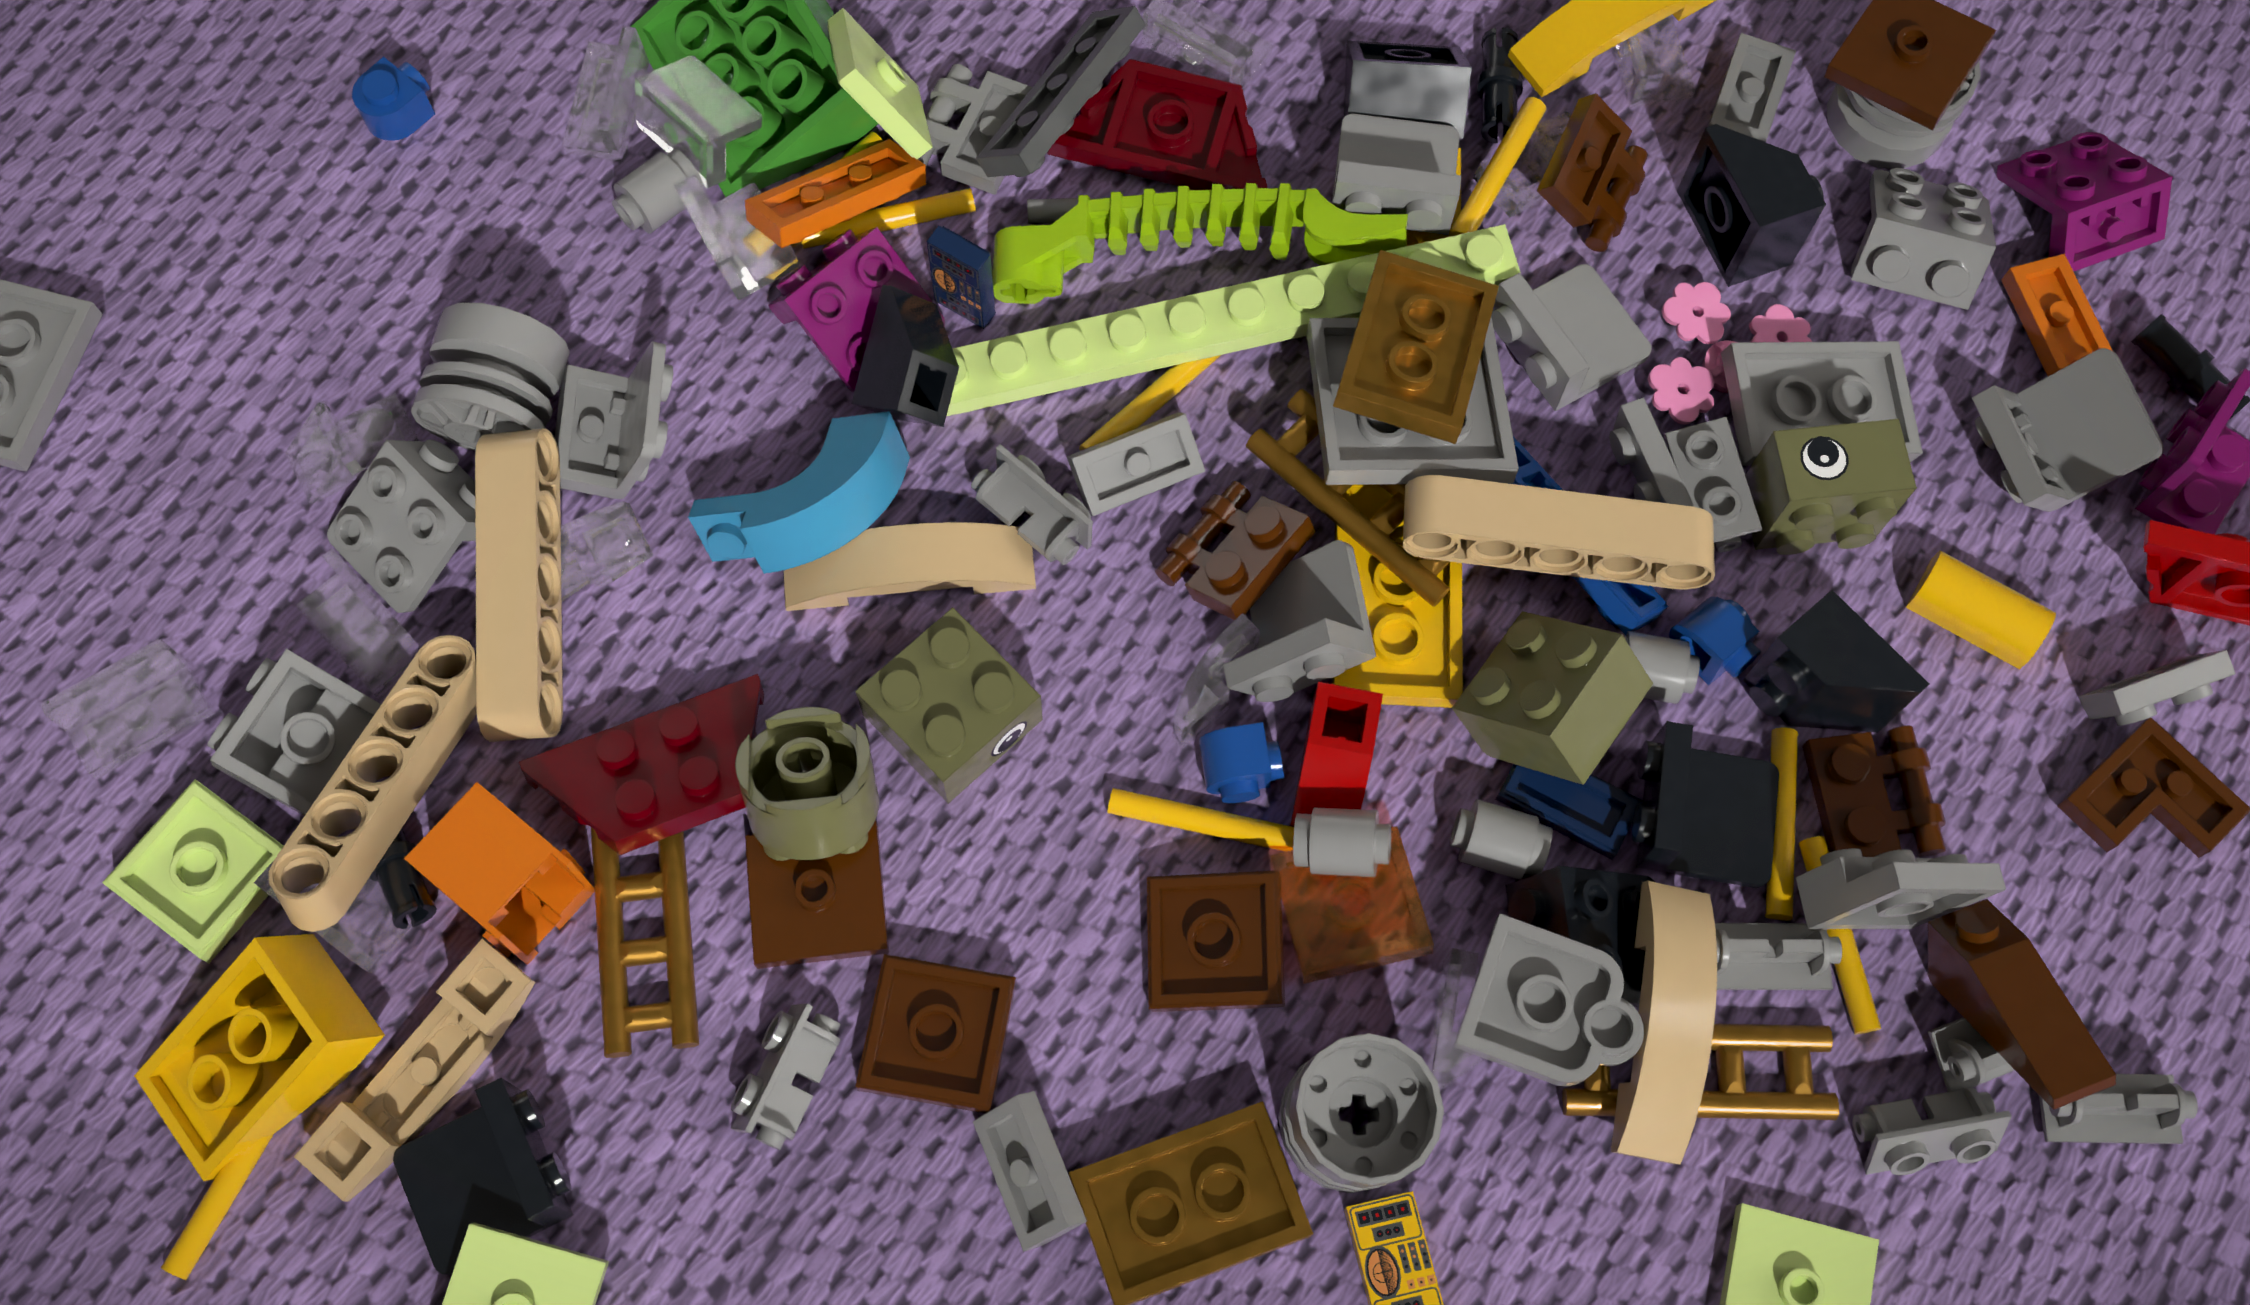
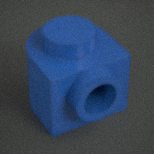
M383 56L363 73L353 86L352 99L368 130L380 139L394 141L406 138L435 115L425 94L430 90L427 81L408 62H404L397 68Z
M1714 596L1709 597L1675 624L1669 632V638L1689 642L1690 655L1698 656L1700 660L1699 676L1708 686L1726 671L1733 678L1737 677L1762 652L1753 643L1760 631L1752 624L1745 609L1733 600H1724Z
M1263 722L1222 728L1209 732L1199 738L1206 790L1211 794H1220L1223 803H1241L1256 799L1260 796L1259 789L1270 788L1271 781L1284 779L1279 742L1266 741Z

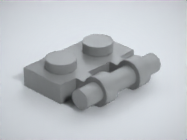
M954 64L946 78L939 79L931 92L930 99L932 105L926 115V121L933 148L918 158V160L927 166L932 154L942 153L944 154L940 162L942 176L996 195L1005 176L987 177L976 158L1032 87L987 71L979 89L969 86L973 76L972 72L961 64ZM966 113L957 130L947 127L953 114Z

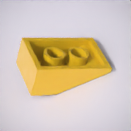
M314 934L255 937L134 1077L203 1181L214 1180L218 1172L239 1153L260 1139L276 1133L342 1083L381 1041L385 1034Z

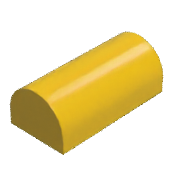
M1941 550L1930 560L1906 605L1907 609L2018 669L2027 664L2037 652L2056 618V612Z

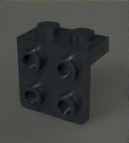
M1666 721L1652 741L1646 740L1640 753L1638 777L1645 780L1643 803L1639 802L1636 807L1632 826L1633 842H1639L1636 868L1751 888L1762 887L1770 880L1772 873L1779 781L1777 767L1769 761L1691 748L1693 725Z
M1557 866L1505 885L1509 917L1594 947L1610 955L1617 962L1623 974L1624 989L1621 998L1628 1001L1634 1007H1639L1646 950L1634 947L1642 882H1655L1651 877Z
M499 1078L475 1090L481 1104L480 1108L400 1146L393 1156L394 1166L434 1268L444 1275H452L470 1223L475 1222L529 1238L573 1216L565 1193L572 1189L570 1180L555 1152L547 1153L538 1131L545 1127V1122L534 1096L528 1089L521 1091L503 1078Z

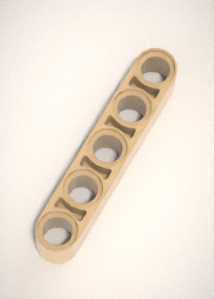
M548 429L485 434L478 439L475 452L477 721L482 735L489 742L555 737L560 731L563 717L559 451L557 443Z
M1443 475L1419 476L1410 480L1405 485L1403 548L1407 553L1416 557L1684 590L1708 585L1715 576L1713 517L1711 513L1701 508Z
M454 635L438 636L426 642L419 649L274 859L269 870V884L290 922L300 930L310 932L325 930L335 925L346 914L476 716V653L469 641ZM424 725V726H422V727H420V728H418V729H413V728H415V727H417V726ZM388 776H390L389 778L385 779L384 781L376 782L377 780H379V779H381V778H383V777H388ZM355 829L352 833L346 836L338 837L341 833L347 830ZM312 884H318L316 888L300 893L304 888Z

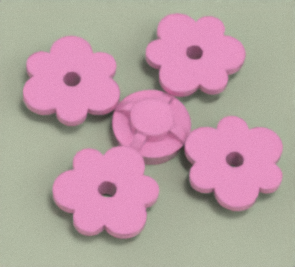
M1708 282L1698 283L1694 288L1688 283H1679L1673 290V297L1663 304L1661 310L1665 321L1673 326H1677L1676 333L1683 341H1692L1697 338L1704 344H1713L1705 355L1702 367H1692L1687 359L1677 357L1669 365L1660 364L1655 366L1648 375L1649 385L1655 391L1652 396L1654 407L1660 411L1668 410L1671 418L1683 425L1692 423L1698 417L1699 412L1707 413L1712 409L1714 398L1709 393L1712 388L1722 393H1728L1721 352L1731 343H1738L1729 340L1719 341L1724 334L1723 324L1730 319L1731 311L1727 305L1720 303L1721 294L1718 288ZM1781 304L1770 306L1764 316H1755L1749 324L1751 333L1755 335L1750 342H1812L1807 337L1811 330L1809 322L1801 317L1794 318L1792 311Z

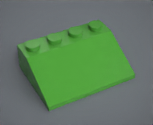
M659 0L630 27L726 199L730 202L741 199L849 149L878 125L838 83L827 20L834 15V12L826 0Z

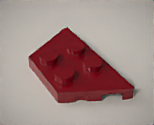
M1129 59L1111 76V81L1105 88L1100 89L1097 94L1086 101L1081 108V113L1074 119L1073 126L1066 133L1059 136L1047 152V155L1175 186H1188L1192 190H1211L1212 184H1222L1224 189H1244L1246 183H1256L1258 188H1268L1266 179L1262 178L1257 160V144L1253 128L1247 121V105L1242 85Z
M758 674L752 675L519 761V765L530 786L535 790L540 787L560 803L562 810L580 825L591 826L595 830L598 839L619 855L628 853L745 808L735 763L741 743L748 735H750L751 741L757 736L755 727L759 705H763L764 702L761 680Z

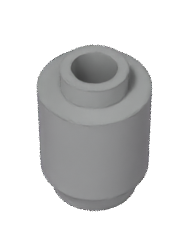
M674 149L667 155L659 152L614 184L617 198L612 201V205L620 219L631 230L634 231L641 226L647 233L651 234L696 201L695 194L704 188V184L695 166L681 151Z
M1627 631L1626 636L1624 634L1623 637L1653 682L1652 687L1644 697L1645 699L1678 704L1683 693H1693L1699 675L1700 660L1698 656L1690 655V644L1688 641Z
M1476 799L1470 811L1463 808L1459 809L1451 832L1450 846L1460 848L1458 861L1520 880L1524 874L1532 876L1543 871L1551 846L1553 830L1551 827L1539 824L1537 816Z
M1314 807L1312 814L1297 813L1293 836L1295 867H1310L1311 874L1376 877L1378 864L1390 863L1391 824H1379L1378 810Z

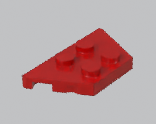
M2149 520L2145 525L2143 548L2144 552H2147L2146 574L2147 581L2150 582V603L2250 626L2249 539L2238 534L2222 533L2215 535Z

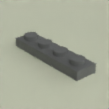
M1136 6L1095 11L1090 14L977 156L976 159L987 177L1010 175L1024 177L1032 174L1042 166L1045 161V154L1058 137L1066 133L1073 126L1076 114L1089 98L1100 91L1103 86V79L1117 62L1127 56L1131 50V43L1145 27V23Z

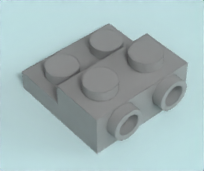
M286 649L277 663L269 658L262 662L245 691L254 695L240 717L229 712L223 718L209 739L207 746L216 751L210 759L213 767L269 799L274 798L305 816L381 704Z
M1855 848L1837 850L1821 856V866L1796 877L1808 929H1912L2006 890L1999 863H1968L1967 856L1964 854L1946 855L1937 858H1915L1911 850H1894L1875 857H1863L1861 850Z

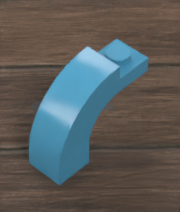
M890 411L832 418L822 450L811 465L798 476L780 486L762 492L694 500L688 518L712 562L755 557L764 574L794 568L812 562L841 548L873 524L888 508L900 489L910 456Z

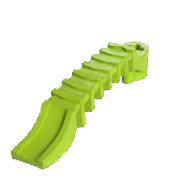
M1246 183L1244 189H1224L1222 184H1212L1211 190H1190L1188 186H1178L1177 192L1156 193L1154 188L1143 190V195L1123 196L1121 192H1111L1110 198L1092 200L1088 195H1078V204L1051 225L1011 226L1003 228L996 233L994 237L992 271L994 297L1003 303L1035 304L1044 297L1061 295L1063 291V274L1082 263H1093L1095 239L1108 238V247L1115 255H1125L1127 234L1140 233L1139 241L1146 251H1157L1160 231L1173 230V238L1180 248H1190L1193 228H1206L1205 236L1212 246L1222 247L1226 227H1240L1239 241L1245 250L1255 251L1259 239L1260 226H1272L1269 247L1271 254L1276 260H1286L1290 247L1292 227H1305L1304 243L1308 256L1315 263L1326 265L1379 253L1380 250L1388 251L1406 247L1408 214L1351 213L1330 203L1321 195L1317 188L1292 190L1290 183H1280L1278 188H1258L1256 183Z

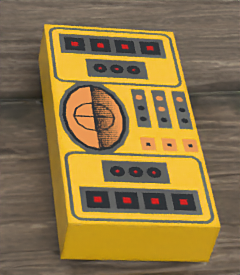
M1413 1191L1348 1206L1344 1209L1368 1305H1444Z

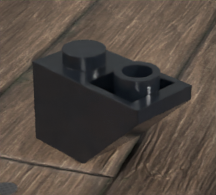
M882 285L851 404L876 413L890 411L893 419L944 427L959 365L937 305L891 285Z

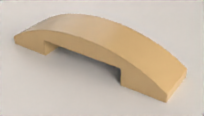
M943 522L870 528L826 556L784 570L786 611L849 606L850 597L973 587L974 594L1036 589L1033 549L1029 543L1018 535V528L1020 527Z
M1645 881L1642 882L1634 947L1646 950L1638 1012L1644 1026V1038L1640 1049L1633 1056L1631 1082L1619 1083L1611 1152L1681 1165L1702 1100L1713 1039L1717 996L1715 921L1710 894Z
M481 939L436 991L442 997V1000L353 1103L341 1101L297 1152L294 1158L342 1201L349 1202L393 1163L395 1151L400 1146L414 1140L476 1072L516 1017L532 990L535 981L487 940Z

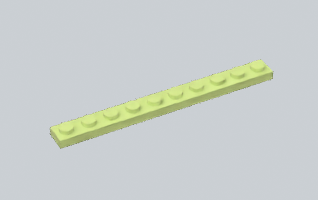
M1505 224L1386 251L1498 286L1501 282L1521 273ZM1379 253L952 348L959 365V370L947 416L1307 336L1310 318H1359Z

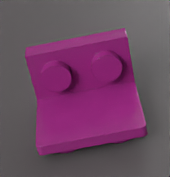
M2080 133L2073 136L2069 141L2043 150L2028 151L2022 154L2020 158L1997 166L1996 176L1998 180L2052 214L2048 258L2065 253L2073 272L2165 239L2173 176L2150 164L2145 158L2135 155L2114 143L2101 133Z
M2244 368L2227 385L2217 380L2202 397L2194 411L2189 408L2181 415L2166 437V440L2173 443L2167 455L2161 454L2157 459L2153 460L2138 482L2139 485L2147 490L2135 509L2158 522L2211 534L2217 532L2250 477V441L2226 427L2227 422L2250 387V370Z

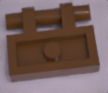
M1597 93L1578 99L1537 188V192L1573 228L1588 224L1591 229L1585 240L1586 246L1593 251L1604 252L1607 250L1612 237L1618 236L1623 229L1627 219L1625 207L1630 196H1634L1639 192L1646 177L1643 167L1648 158V153L1643 148L1635 145L1628 146L1626 150L1624 149L1632 130Z
M1232 481L1221 495L1213 494L1200 509L1202 517L1186 535L1178 534L1166 547L1168 556L1155 569V573L1164 583L1174 586L1188 571L1193 576L1185 586L1192 599L1239 622L1316 531L1308 515L1265 496H1261L1247 513L1241 511L1240 509L1251 498V493L1241 483ZM1221 531L1227 534V537L1213 553L1206 551L1207 547Z
M1900 726L1887 731L1892 754L1877 756L1871 732L1808 739L1803 744L1802 748L1829 853L1855 848L1861 850L1863 857H1875L1885 852L1902 850L1898 835L1907 833L1914 834L1919 856H1931L1946 851L1940 829L1946 824L1941 804L1933 803L1925 773L1931 769L1928 754L1925 748L1918 747L1913 726ZM1899 778L1907 809L1891 810L1883 779Z

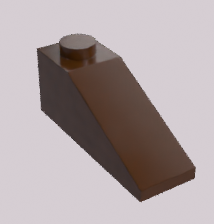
M1988 899L1927 922L1928 978L1931 984L2053 1110L2116 1085V1073L2029 938Z

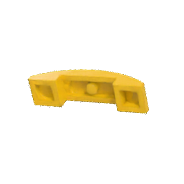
M1571 0L1543 20L1511 47L1508 57L1542 98L1587 73L1592 59L1672 14L1680 21L1716 0Z

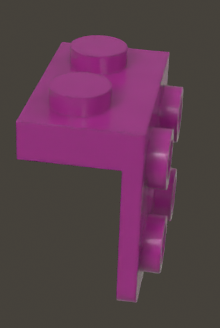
M878 227L860 233L855 236L851 229L840 234L822 249L827 257L824 262L811 272L804 264L787 275L776 285L781 295L768 305L783 324L793 321L799 323L851 392L855 391L882 285H891L932 302ZM939 311V314L945 327V319Z

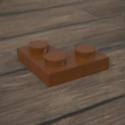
M2151 717L2139 724L2057 805L2059 809L2106 852L2117 847L2151 813L2198 858L2211 852L2250 812V807Z

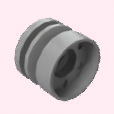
M1978 61L1933 131L1839 84L1835 85L1827 103L1828 125L1837 143L1855 159L1877 168L1888 169L1907 168L1921 164L1940 148L1950 132L1954 121L1959 118L1964 106L1968 104L1981 77L1980 61Z
M457 303L445 307L439 318L429 350L434 364L425 367L419 382L421 388H419L415 395L410 411L415 421L431 434L451 444L476 451L478 439L485 434L545 429L553 412L548 398L553 397L559 390L570 354L567 343L552 328L530 316L505 307L484 303Z
M1367 1033L1340 1038L1300 1066L1283 1091L1278 1120L1283 1146L1299 1171L1324 1188L1354 1193L1376 1189L1399 1181L1422 1166L1439 1141L1444 1108L1438 1081L1420 1055L1399 1040ZM1352 1101L1355 1102L1356 1112L1367 1114L1368 1124L1358 1128L1355 1135L1353 1134L1351 1123L1340 1121L1339 1112L1349 1107Z

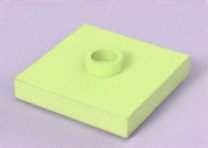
M842 8L827 20L838 83L912 158H920L933 146L918 85L854 18Z
M194 779L102 883L198 958L209 964L273 891L269 884V870L284 845L198 780Z
M1744 1203L1736 1205L1720 1305H1870L1879 1239Z
M473 1222L468 1226L442 1305H595L609 1261Z

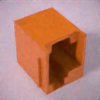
M478 782L467 791L404 858L436 888L486 930L482 935L507 958L513 953L526 965L538 954L535 947L554 927L560 930L595 892L594 887L584 876L586 872L566 849L563 848L561 851L556 849Z

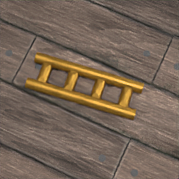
M1300 389L1287 405V408L1295 413L1299 419L1277 440L1262 428L1258 429L1247 441L1246 448L1431 606L1435 607L1450 590V587L1437 577L1449 561L1420 557L1416 559L1389 536L1404 521L1406 484H1380L1393 497L1370 519L1342 496L1352 485H1325V478L1322 480L1295 457L1319 434L1315 398L1305 389Z
M591 827L604 1056L606 1058L629 1056L632 1054L630 1033L671 1028L672 1048L696 1047L699 1045L684 831L658 841L659 872L620 877L619 854L598 839L595 830ZM662 898L664 936L624 941L622 903ZM666 962L669 1001L629 1006L626 967Z
M1714 1024L1711 1050L1716 1052L1718 1091H1703L1697 1118L1837 1120L1839 1116V1101L1836 1093H1814L1810 1052L1831 1051L1833 1036L1830 1026ZM1743 1051H1782L1786 1092L1746 1091ZM1599 1065L1597 1070L1583 1081L1584 1089L1564 1088L1562 1091L1563 1114L1565 1116H1615L1618 1089H1611L1610 1066Z

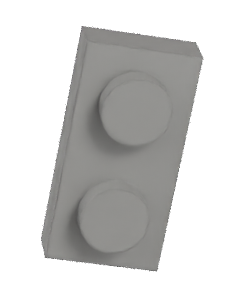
M1741 33L1734 47L1708 127L1718 124L1766 142L1796 50Z
M1644 397L1621 405L1613 431H1610L1609 439L1617 462L1621 466L1629 464L1637 481L1633 488L1635 499L1693 506L1694 504Z
M1181 412L1066 456L1083 503L1091 516L1098 515L1205 472L1186 414Z
M2227 650L2187 656L2080 695L2079 698L2090 720L2114 717L2117 726H2122L2157 715L2154 704L2171 698L2173 705H2180L2213 694L2210 683L2235 675L2236 673Z
M1035 1091L1016 1095L973 1121L1023 1252L1047 1244L1087 1222Z

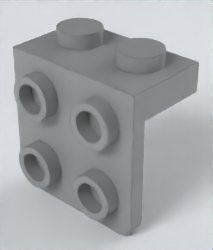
M1360 114L1345 116L1342 120L1332 204L1340 209L1357 214H1408L1407 230L1449 235L1461 186V175H1456L1459 147L1458 130L1449 125Z
M1893 168L1890 172L1875 170L1869 182L1872 218L1852 264L1851 280L1968 310L1996 249L1988 199L1983 196L1981 191L1964 183L1954 182L1944 186L1925 181L1918 173L1904 168Z
M1578 265L1534 290L1521 273L1499 284L1491 315L1493 327L1554 411L1563 408L1644 363L1652 351V346L1648 339L1590 265Z
M652 341L629 378L573 365L566 366L561 381L554 438L557 443L560 459V488L612 499H624L636 481L643 482L645 480L652 458H661L667 439V422L659 420L660 403L667 400L673 380V366L664 364L665 344Z
M2101 348L2017 394L1993 385L1972 397L1980 414L1975 419L1978 433L1990 449H1997L2006 467L2005 470L2001 471L2002 482L2010 496L2019 504L2023 502L2025 506L2047 512L2057 510L2157 459L2163 452V443L2118 355L2106 348Z
M386 440L327 531L330 544L398 613L412 612L418 607L462 541H476L475 481L457 464L459 462L458 456L449 447L435 440H426L425 442Z
M1336 540L1289 562L1250 608L1257 649L1223 664L1227 689L1253 695L1260 702H1274L1288 698L1299 690L1322 680L1336 677L1345 670L1375 658L1376 652L1353 547L1346 542Z

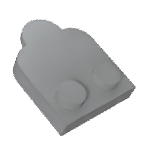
M1499 914L1496 918L1453 1047L1554 1085L1573 1086L1590 1077L1599 1065L1615 1066L1632 1058L1642 1045L1644 1026L1641 1016L1635 1007L1621 998L1624 989L1623 974L1617 962L1610 955L1594 947Z

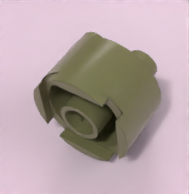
M801 707L777 713L765 721L767 729L758 734L752 741L750 735L746 737L737 752L736 774L750 828L755 838L763 845L764 852L768 857L779 861L788 859L816 860L839 853H855L864 847L868 841V832L878 815L879 794L869 742L865 732L857 724L855 729L841 720L840 713L828 708Z

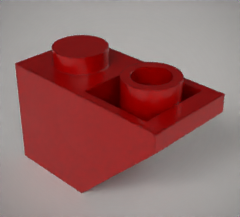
M1318 682L1310 710L1290 826L1294 827L1297 813L1312 814L1314 807L1362 808L1374 752L1383 698L1382 693Z

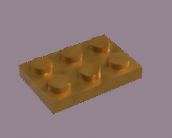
M1380 250L1333 407L1456 444L1463 427L1499 286Z
M1263 1101L1069 1172L1070 1180L1087 1222L1085 1224L1114 1305L1137 1303L1313 1235Z

